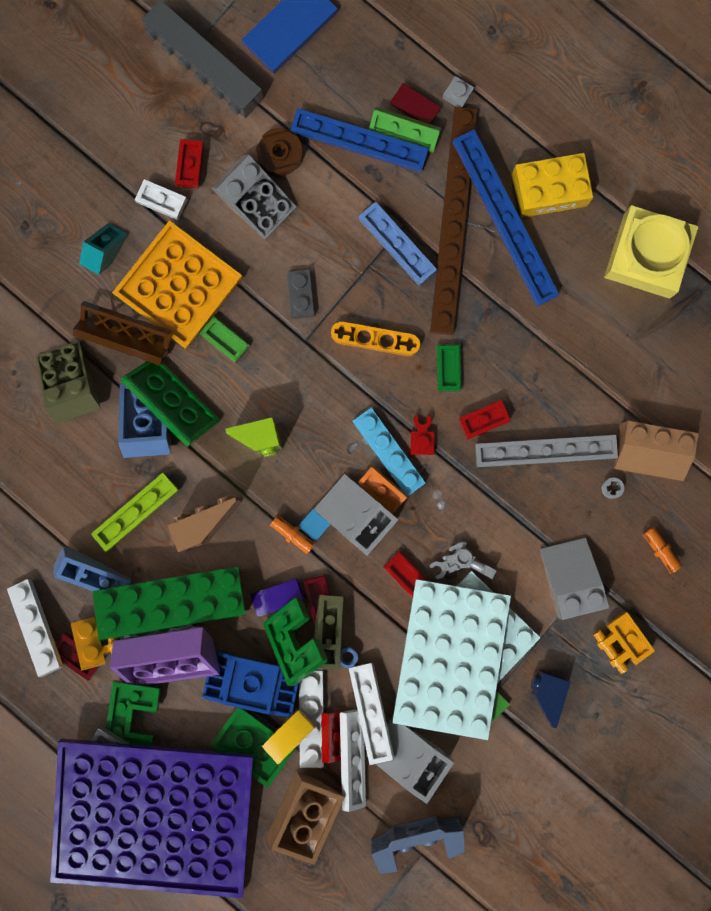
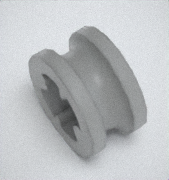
M609 478L602 484V493L610 499L618 498L624 492V484L618 478ZM611 482H615V486L618 485L619 490L615 491L614 495L610 494L611 491H607V486L611 485Z

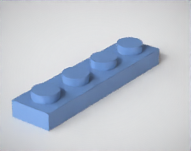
M376 201L358 216L361 223L418 286H421L437 271L434 265Z

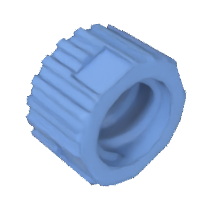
M349 646L342 647L340 650L341 666L344 668L354 667L358 661L357 650ZM345 652L353 654L351 662L343 660L342 656Z

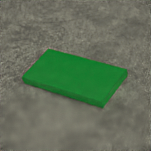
M146 361L124 375L121 380L186 447H189L220 422V419L164 363L158 365Z

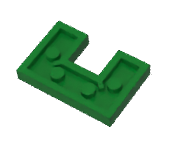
M294 598L263 623L288 686H295L328 661L319 639H312L301 648L298 644L294 631L310 619L301 598Z
M114 680L106 729L129 744L153 746L155 734L132 731L134 711L157 712L162 687L130 684L125 681Z

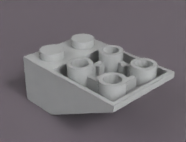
M242 155L211 187L237 215L264 239L296 208V205L250 155Z
M345 474L314 508L316 512L366 556L369 555L398 521L394 515Z
M392 716L387 726L395 759L377 763L376 765L407 791L427 804L454 764L452 756L410 727L392 723Z

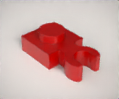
M418 415L414 416L413 423L417 431L410 432V455H434V432H427V428L431 424L430 415H427V422L423 425L418 422Z

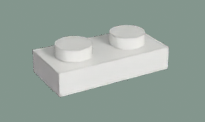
M144 179L135 201L138 204L179 220L187 198Z

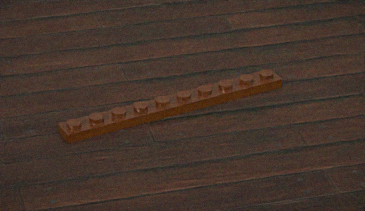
M454 107L430 325V333L453 335L470 182V176L452 142L455 138L475 129L477 109Z

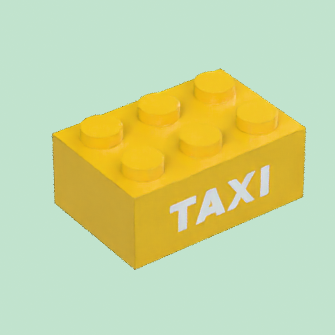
M585 153L517 164L511 174L520 218L587 207L593 199Z

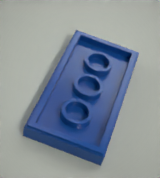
M282 0L241 39L242 44L275 74L338 13V8L329 0Z

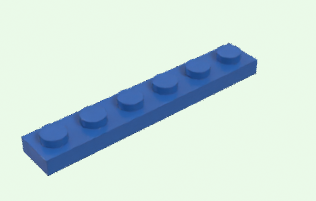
M297 108L290 129L293 134L420 173L422 172L429 149Z

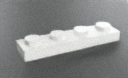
M27 579L8 588L10 600L38 677H43L62 668L61 658L32 580Z
M369 663L349 668L369 764L373 765L394 760L374 664Z
M315 670L299 682V709L316 727L300 743V768H324L321 750L323 670Z
M358 709L340 712L342 795L345 797L342 803V810L347 812L366 807L364 737Z

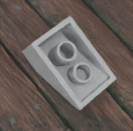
M586 538L540 549L557 618L564 620L609 609L604 586Z

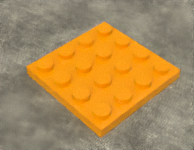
M169 220L112 293L153 325L171 330V338L187 350L243 279V276Z

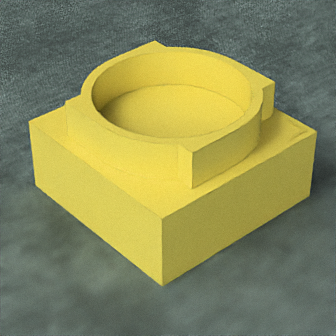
M631 205L623 215L604 278L670 299L679 291L698 226Z

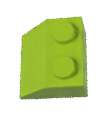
M272 417L225 429L226 434L258 454H262L264 457L277 455V450L282 449L277 424Z

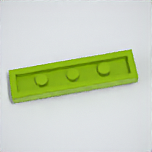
M165 473L160 474L92 532L91 535L105 552H108L180 490Z

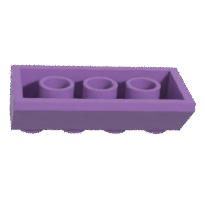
M191 627L189 630L182 631L170 630L163 634H147L137 638L125 637L123 640L113 641L110 669L126 683L151 685L220 675L213 639L203 627Z

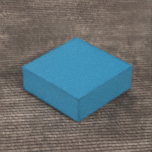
M312 509L298 527L316 542L331 524Z

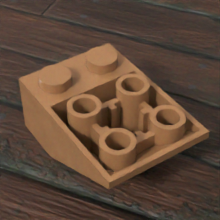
M228 495L218 499V504L213 507L207 504L194 510L196 514L191 516L190 514H182L173 518V523L167 526L177 551L186 552L208 543L239 506L241 499Z

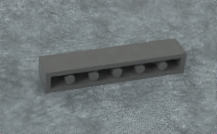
M161 0L142 18L146 35L153 41L158 40L161 43L162 49L171 56L173 54L176 56L178 63L185 70L190 69L194 72L195 78L202 85L207 84L212 88L211 92L219 100L223 98L229 103L228 107L236 115L240 113L246 118L264 99L260 87Z

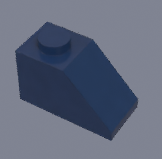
M539 670L538 674L534 675L531 681L532 694L547 723L557 729L571 682L565 678Z

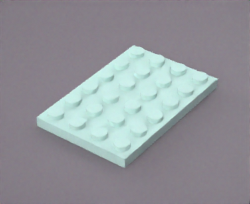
M416 579L392 723L488 740L510 605V595Z

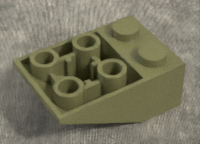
M80 341L36 355L45 410L56 424L101 409L97 389Z

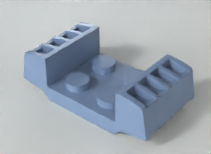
M435 815L390 827L387 833L371 839V854L379 873L397 872L395 851L407 852L412 850L413 846L421 844L431 846L436 844L437 840L443 839L449 859L465 852L464 832L459 817L441 819Z

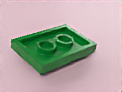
M236 708L210 745L220 752L254 754L252 777L267 788H269L296 750L295 748L280 764H277L262 747L276 731L242 708Z

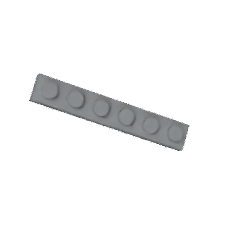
M616 435L475 444L476 468L617 459Z

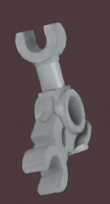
M465 541L453 544L449 551L454 549L456 551L452 555L449 554L442 557L444 562L434 561L430 564V568L440 566L442 572L435 576L436 579L443 578L446 571L452 573L455 570L470 567L493 579L496 570L475 559L473 553L466 548Z

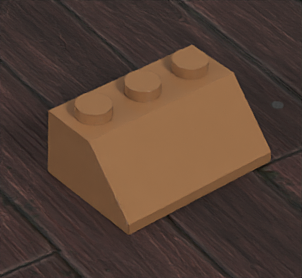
M633 421L621 423L617 445L618 458L615 459L614 469L684 481L695 458L699 433Z
M296 771L266 836L271 850L315 865L344 801V795L317 778Z

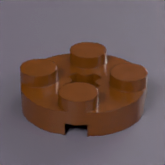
M274 128L265 132L256 148L258 161L269 175H288L301 165L303 157L301 142L295 134L293 135L291 132H288L287 129ZM281 147V150H286V153L282 157H278V155L273 154L277 151L276 148Z

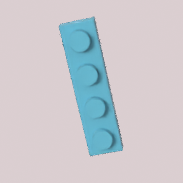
M372 408L352 421L405 494L409 496L425 484V481Z

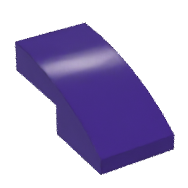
M298 578L250 594L257 617L282 609L294 598H301L302 601H305Z

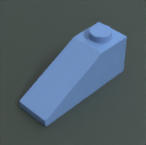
M65 546L62 547L53 565L54 578L91 591L126 586L131 583L130 578L84 553Z

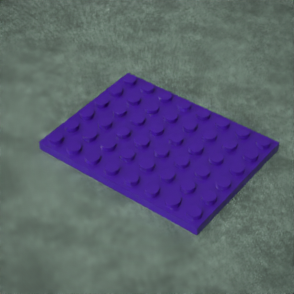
M61 738L58 741L50 882L243 898L254 754Z

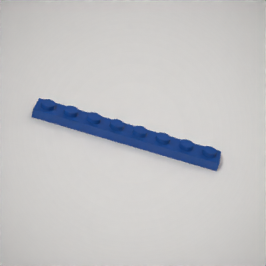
M475 129L455 138L452 143L536 306L538 307L559 296Z

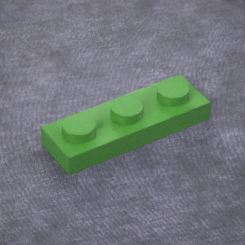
M375 107L369 130L429 148L428 151L434 152L441 128L380 107Z

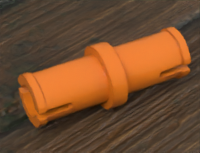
M279 514L270 524L271 528L286 538V542H292L305 552L306 555L316 544V542H313L300 532L298 526L294 527Z
M655 526L642 534L655 551L653 553L655 557L660 558L670 574L683 566L672 552V546L664 541Z

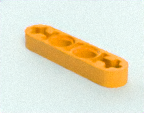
M337 322L331 329L332 339L342 345L403 356H413L420 348L419 338L413 334L348 322ZM340 327H343L346 333L352 334L351 329H356L354 341H350L351 336L343 335L342 339L338 338V334L335 331H339ZM362 331H367L371 339L367 343H361L357 338L358 334ZM384 335H389L393 338L394 343L390 347H384L381 345L380 339ZM397 337H401V343L413 340L412 343L416 345V348L413 347L411 351H407L406 346L399 345V350L395 349Z

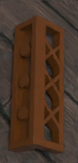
M86 301L82 302L80 320L73 328V336L158 365L163 363L170 350L171 330ZM88 311L95 313L99 319L89 318ZM109 319L116 320L121 327L113 326ZM134 326L139 328L143 334L139 335L134 333V331L130 327ZM153 334L163 336L164 343L157 341Z

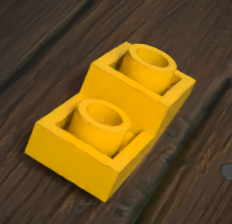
M299 709L262 747L277 764H280L316 727Z

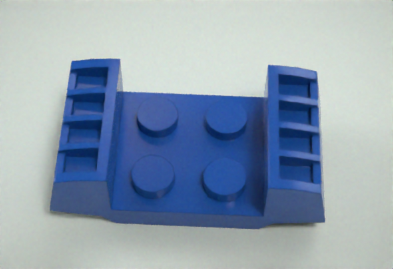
M215 650L220 675L206 677L202 695L203 699L255 712L291 718L298 684L295 686L287 685L280 665L235 656V653L230 651Z

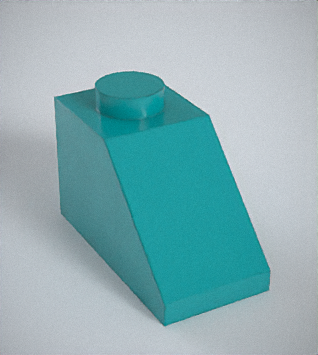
M107 223L83 241L79 264L91 272L100 275L111 266L128 233Z

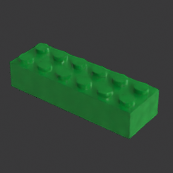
M238 567L92 591L98 640L102 641L246 616Z

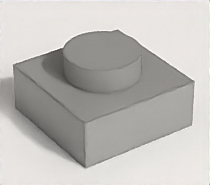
M455 76L444 92L442 99L456 107L463 108L473 93L474 87Z

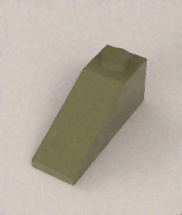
M319 595L313 639L320 640L328 661L316 670H340L343 597Z

